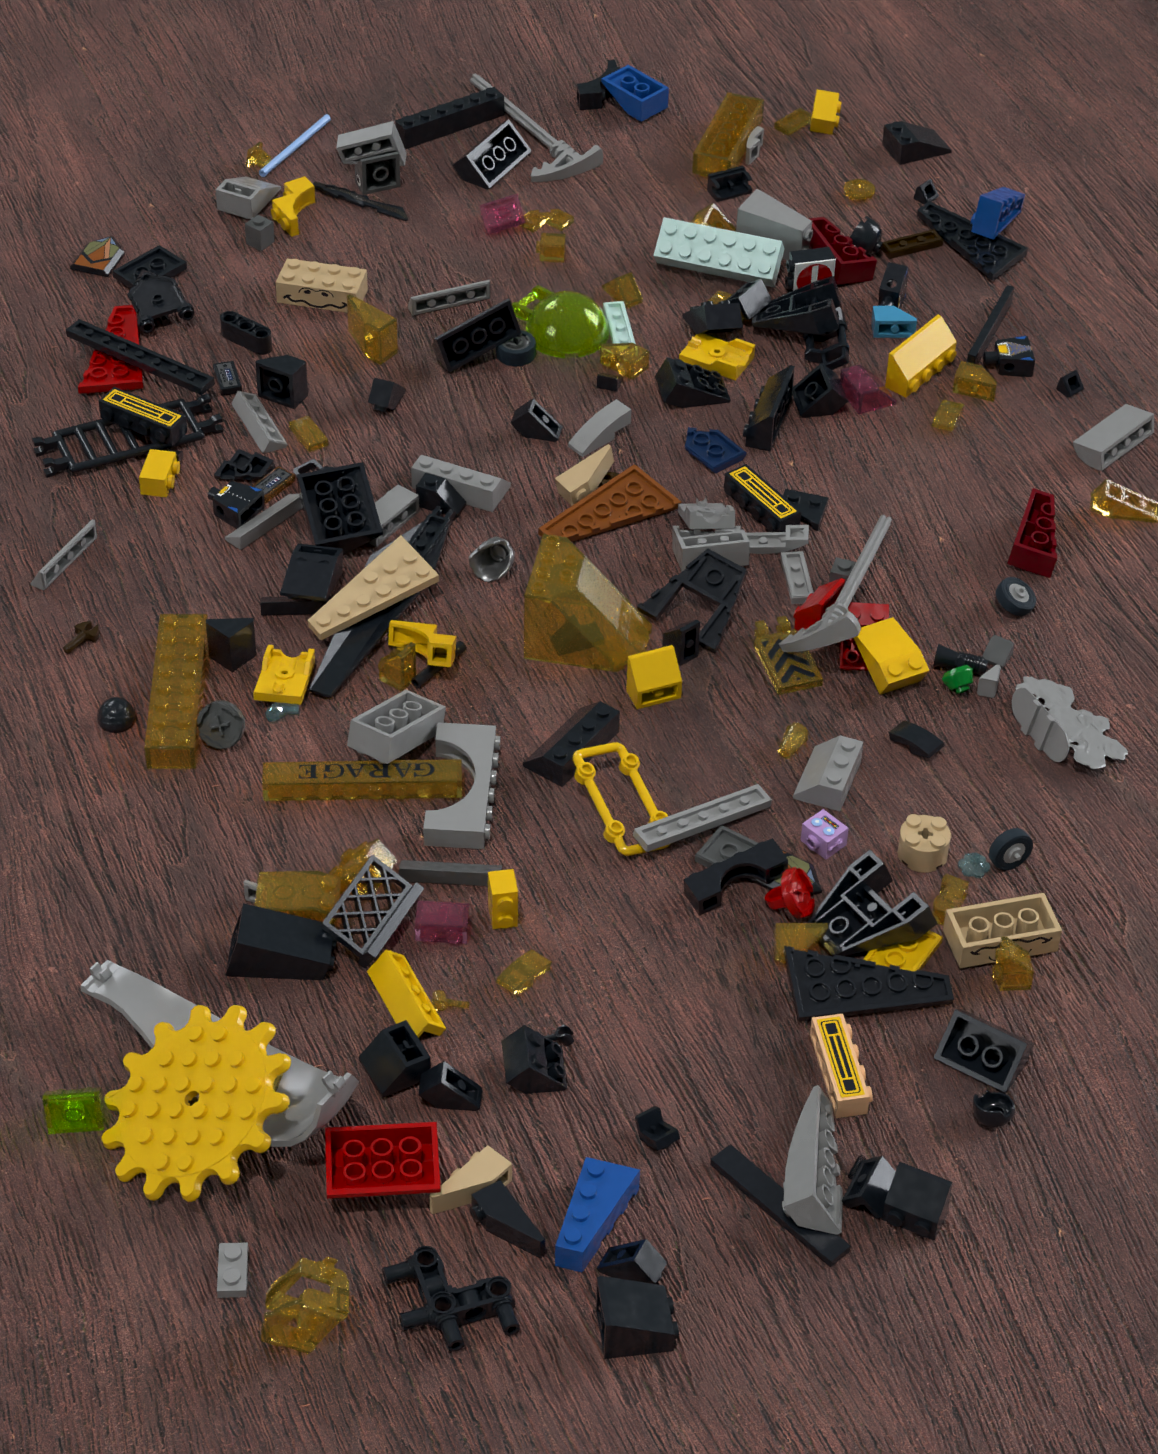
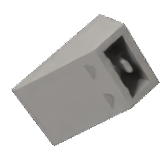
M246 176L225 179L216 189L217 210L241 216L245 219H252L279 192L281 186Z

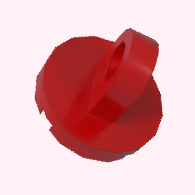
M792 867L786 869L782 873L781 886L770 890L765 895V901L770 909L787 907L792 916L796 918L810 916L815 905L814 898L811 899L810 892H813L812 883L806 872L801 868Z

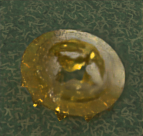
M853 179L845 183L844 192L850 199L866 201L867 198L870 199L875 194V186L864 179Z

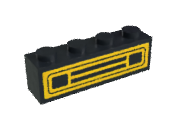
M113 387L99 400L100 417L102 419L169 446L176 444L187 433L186 415L119 388Z
M747 464L725 473L723 486L725 493L748 511L754 519L764 525L769 532H786V525H800L801 511Z

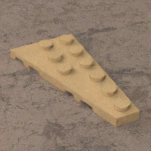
M400 535L309 618L308 627L320 640H323L439 582V575Z

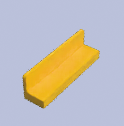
M385 950L368 969L367 973L395 1023L407 1020L418 1038L424 1031L440 1036L446 1027L405 956Z

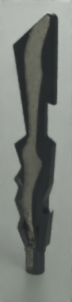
M317 181L313 183L315 189L324 194L343 199L360 207L368 206L377 209L379 213L408 221L403 207L369 200L367 195H359L355 191L335 185L323 184Z

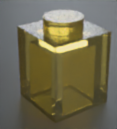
M541 233V240L536 243V253H540V261L564 263L566 234Z

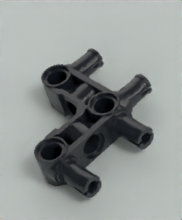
M431 1246L417 1248L413 1255L406 1258L404 1262L382 1267L386 1285L410 1278L414 1280L423 1303V1307L399 1313V1321L403 1332L424 1325L435 1327L442 1332L448 1350L455 1352L462 1349L465 1345L459 1326L498 1316L506 1336L514 1335L520 1331V1324L513 1310L515 1300L512 1295L511 1283L503 1276L481 1279L476 1284L458 1289L456 1287L452 1288V1285L447 1283L443 1261L436 1249Z

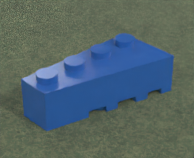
M589 1157L585 1158L555 1245V1266L581 1273L584 1271L600 1248L606 1234L609 1235L619 1215H622L626 1210L632 1196L635 1197L639 1191L640 1169Z

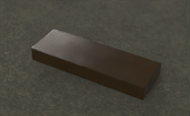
M933 229L882 242L881 250L889 259L941 247L944 240Z

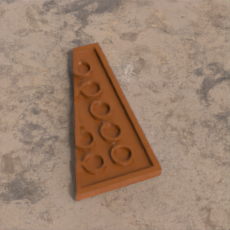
M634 464L538 529V535L551 546L556 547L678 509V504L682 502Z

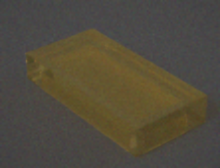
M798 108L776 121L774 129L789 136L810 124L812 114L802 108Z
M309 416L289 422L290 430L308 452L329 445L328 438Z

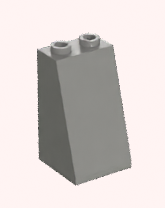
M756 189L738 208L736 232L782 241L785 248L782 259L789 260L790 251L812 249L810 247V240L813 236V230H811L812 221L761 190Z

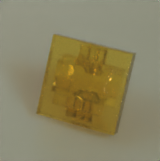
M258 142L248 150L246 166L250 167L256 164L263 168L271 161V156L262 150V142Z

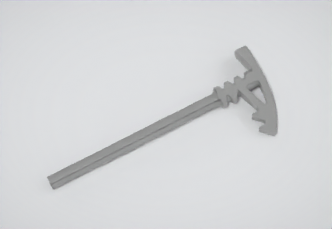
M476 73L472 75L473 78L470 79V82L480 91L492 88L481 76ZM504 97V111L550 149V155L555 158L551 164L543 162L541 169L533 167L531 182L565 179L603 164V150L598 145H594L584 155H580L571 146L566 144L565 141H557Z
M885 515L880 516L835 604L825 610L821 620L806 630L804 628L800 629L794 636L790 634L779 643L783 651L799 652L812 650L859 635L861 631L860 623L848 610V606L892 521L890 516L887 518Z

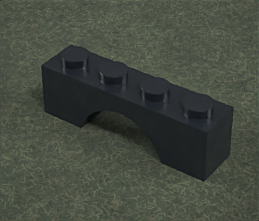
M773 838L765 842H759L746 851L738 852L731 858L722 862H716L705 870L689 875L684 879V894L700 916L722 905V891L730 882L736 879L753 878L768 884L781 878L782 873L788 869V858Z

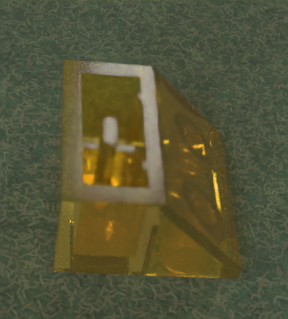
M379 839L369 843L365 841L357 848H349L342 853L340 863L328 873L329 878L323 886L328 890L343 894L372 854L391 869L398 860ZM371 864L369 867L371 878L381 877L380 871ZM373 883L375 893L382 883ZM366 884L356 885L359 895L369 894Z

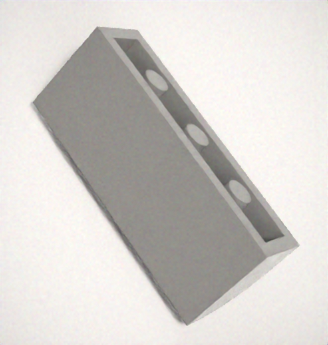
M1125 404L1073 441L1074 450L1085 464L1102 471L1154 433V413Z

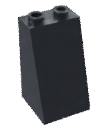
M243 903L231 937L225 976L323 981L326 972L332 971L335 956L331 955V951L334 952L337 940L319 927L322 923L321 921Z

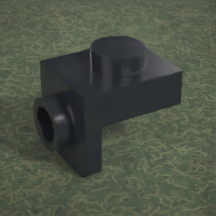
M653 1106L635 1116L640 1140L655 1150L666 1149L680 1139L678 1129L663 1121L661 1110L658 1106Z

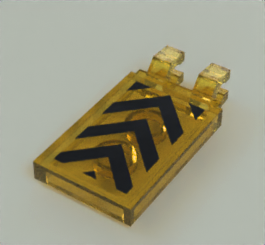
M786 616L777 617L779 625L776 626L777 633L769 634L768 626L764 620L755 622L757 630H754L756 639L754 640V648L778 695L823 686V677L809 650L785 652L779 646V643L790 634L794 636L798 632L795 629L791 630L790 622Z

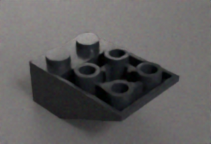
M667 357L655 375L664 403L680 408L730 403L731 401L722 376L717 371H709L699 365L684 363L680 359Z
M298 543L292 552L280 596H287L293 600L303 598L310 599L312 602L326 601L343 574V549Z

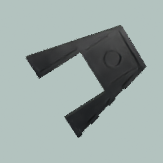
M708 548L690 562L679 575L675 574L669 579V583L663 588H658L654 591L647 601L643 604H638L637 610L649 618L658 621L682 587L718 606L717 610L699 634V645L715 654L743 586L747 569Z

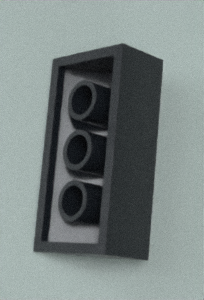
M508 119L494 128L453 164V167L465 182L488 190L532 150Z
M508 298L434 338L432 347L436 358L448 373L521 334L510 299Z
M790 365L769 377L766 385L761 387L760 399H756L754 412H750L748 424L744 426L743 437H746L745 447L771 452L792 401L795 366Z
M601 701L580 708L523 762V767L563 787L574 777L577 768L573 762V754L577 750L607 744L619 733L620 711ZM593 757L583 758L584 762H589Z

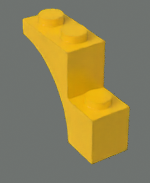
M304 176L284 183L283 196L272 200V218L291 237L299 235L297 214L305 207L315 203V186Z
M390 621L388 645L407 648L422 654L427 659V665L452 666L455 660L456 636L437 634V625Z

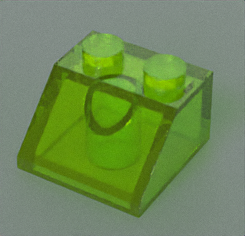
M102 1087L59 1089L46 1091L43 1094L42 1100L48 1134L104 1130Z

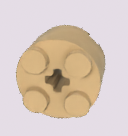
M909 815L900 829L897 851L900 861L906 862L911 870L924 873L935 871L941 864L943 866L948 858L951 832L946 820L942 817L928 815Z

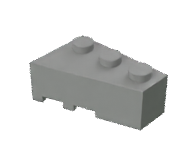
M394 121L338 135L336 149L343 164H357L360 159L399 152L400 166H405L407 152Z
M672 525V549L681 571H684L690 562L708 548L740 566L749 565L750 541L745 530L715 529V532L694 529V531L680 530V526Z

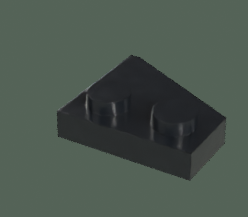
M785 489L783 496L801 511L800 522L806 520L812 524L813 530L818 531L828 506L829 497Z

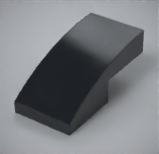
M905 720L889 732L891 741L909 745L910 753L930 758L944 747V742L937 736Z

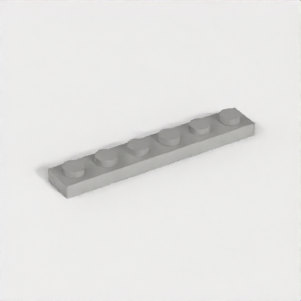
M759 784L635 828L633 837L648 852L771 806L772 799Z

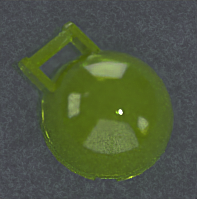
M537 285L523 299L512 303L516 317L527 322L526 331L534 336L536 349L549 356L565 358V354L578 353V357H583L601 349L609 337L608 322L601 307L585 294L574 291L554 293ZM535 299L540 300L533 310L526 307Z

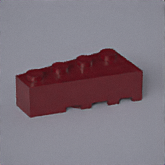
M825 217L808 218L812 221L811 230H813L810 247L812 249L830 247L836 259L834 278L837 285L873 280L877 264L876 258L873 256L869 258L866 255L865 249L862 247L857 248L853 245V240L849 236L841 235V230Z
M1032 489L1007 562L1008 565L1051 578L1057 561L1056 523H1054L1055 501L1053 494Z

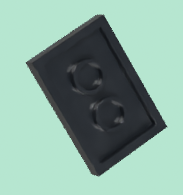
M159 245L113 270V278L131 289L142 270L171 278L186 270L187 262Z

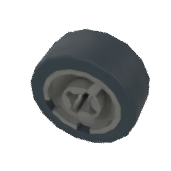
M521 330L520 335L496 347L497 359L505 365L514 367L529 364L536 356L534 336L529 332Z

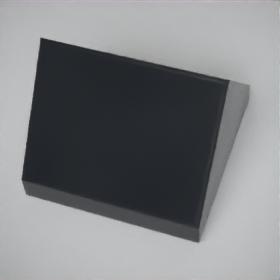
M928 179L916 188L913 199L925 205L927 202H931L939 197L932 179Z
M1077 369L1060 377L1056 390L1066 397H1071L1084 390Z

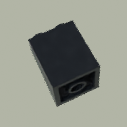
M606 1276L597 1277L596 1316L604 1359L674 1351V1339H679V1329L677 1321H672L671 1315L674 1314V1304L672 1297H667L665 1286Z

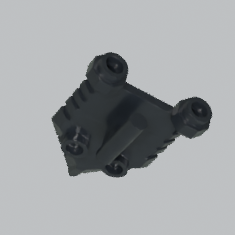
M146 270L141 271L127 294L138 314V328L144 333L153 331L155 326L153 319L159 318L163 326H168L170 320L167 315L178 312L181 319L188 321L193 318L195 313L192 304L186 301L175 279Z

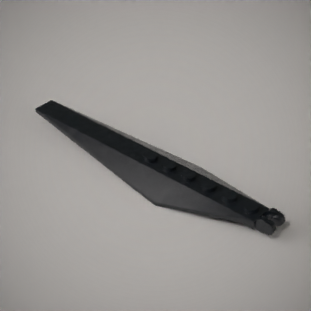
M437 506L423 522L402 535L434 570H436L449 528L456 516L455 510L450 509L442 517L443 508L441 506ZM395 540L370 555L365 567ZM421 591L335 633L309 688V692L332 698L389 630L390 621H397Z

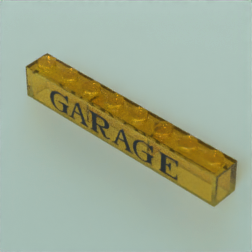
M462 759L393 760L388 764L378 761L263 762V800L462 798Z

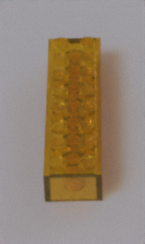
M160 614L144 746L147 769H196L200 733L197 727V718L202 710L208 654L207 614Z

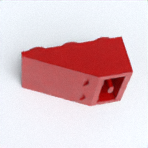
M850 602L848 610L857 618L861 627L889 619V604ZM854 638L841 641L840 669L869 671Z

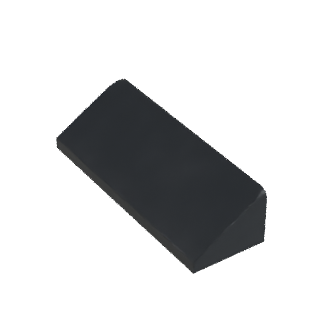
M329 595L326 601L312 602L310 599L303 598L293 600L288 597H261V615L315 614L331 599V595Z

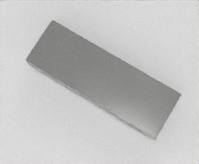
M803 551L782 552L780 560L791 604L805 603L808 595L814 592Z

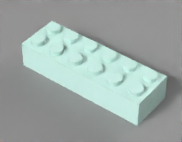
M664 217L653 256L658 264L746 282L762 279L764 285L775 287L785 248L780 240Z

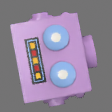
M822 809L802 823L801 841L810 850L815 851L826 860L847 845L849 828Z

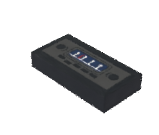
M234 361L213 364L214 375L221 395L235 394L238 391H242V385Z

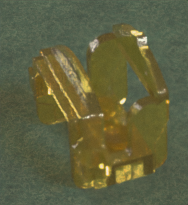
M327 1256L322 1262H315L300 1258L286 1274L278 1278L270 1286L266 1293L265 1308L272 1312L264 1313V1321L261 1326L262 1342L278 1347L284 1346L309 1354L314 1351L316 1345L339 1322L347 1318L349 1313V1280L342 1270L334 1267L338 1262L337 1259ZM301 1277L330 1286V1294L308 1288L300 1295L299 1299L285 1293ZM293 1318L297 1320V1328L287 1324Z

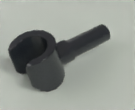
M561 1025L555 1033L545 1035L546 1038L552 1041L560 1040L564 1046H569L574 1042L571 1036L574 1032L567 1025Z

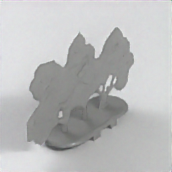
M1024 676V682L1016 684V690L1012 697V710L1015 718L1022 726L1020 730L1025 735H1030L1035 741L1034 746L1039 751L1043 750L1054 762L1065 760L1069 747L1075 751L1074 759L1076 762L1088 765L1092 769L1106 767L1105 756L1113 759H1125V755L1128 754L1127 749L1117 740L1103 735V731L1110 729L1108 718L1100 715L1095 716L1084 709L1075 710L1071 708L1075 698L1070 687L1056 684L1047 679L1037 680L1032 676ZM1039 698L1045 700L1044 705L1038 701ZM1070 742H1077V743H1079V744H1078V745H1074V744H1072V743H1070Z

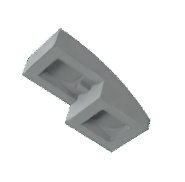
M757 126L748 137L745 164L747 165L759 157L764 136V128Z

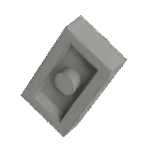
M248 1242L219 1243L218 1298L247 1297Z

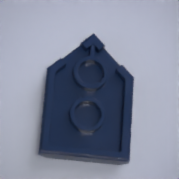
M688 427L685 450L712 472L718 473L745 458L747 452L719 430L710 429L709 432Z

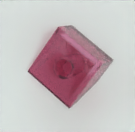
M856 365L841 369V384L848 402L858 415L897 404V400L879 378L863 366Z

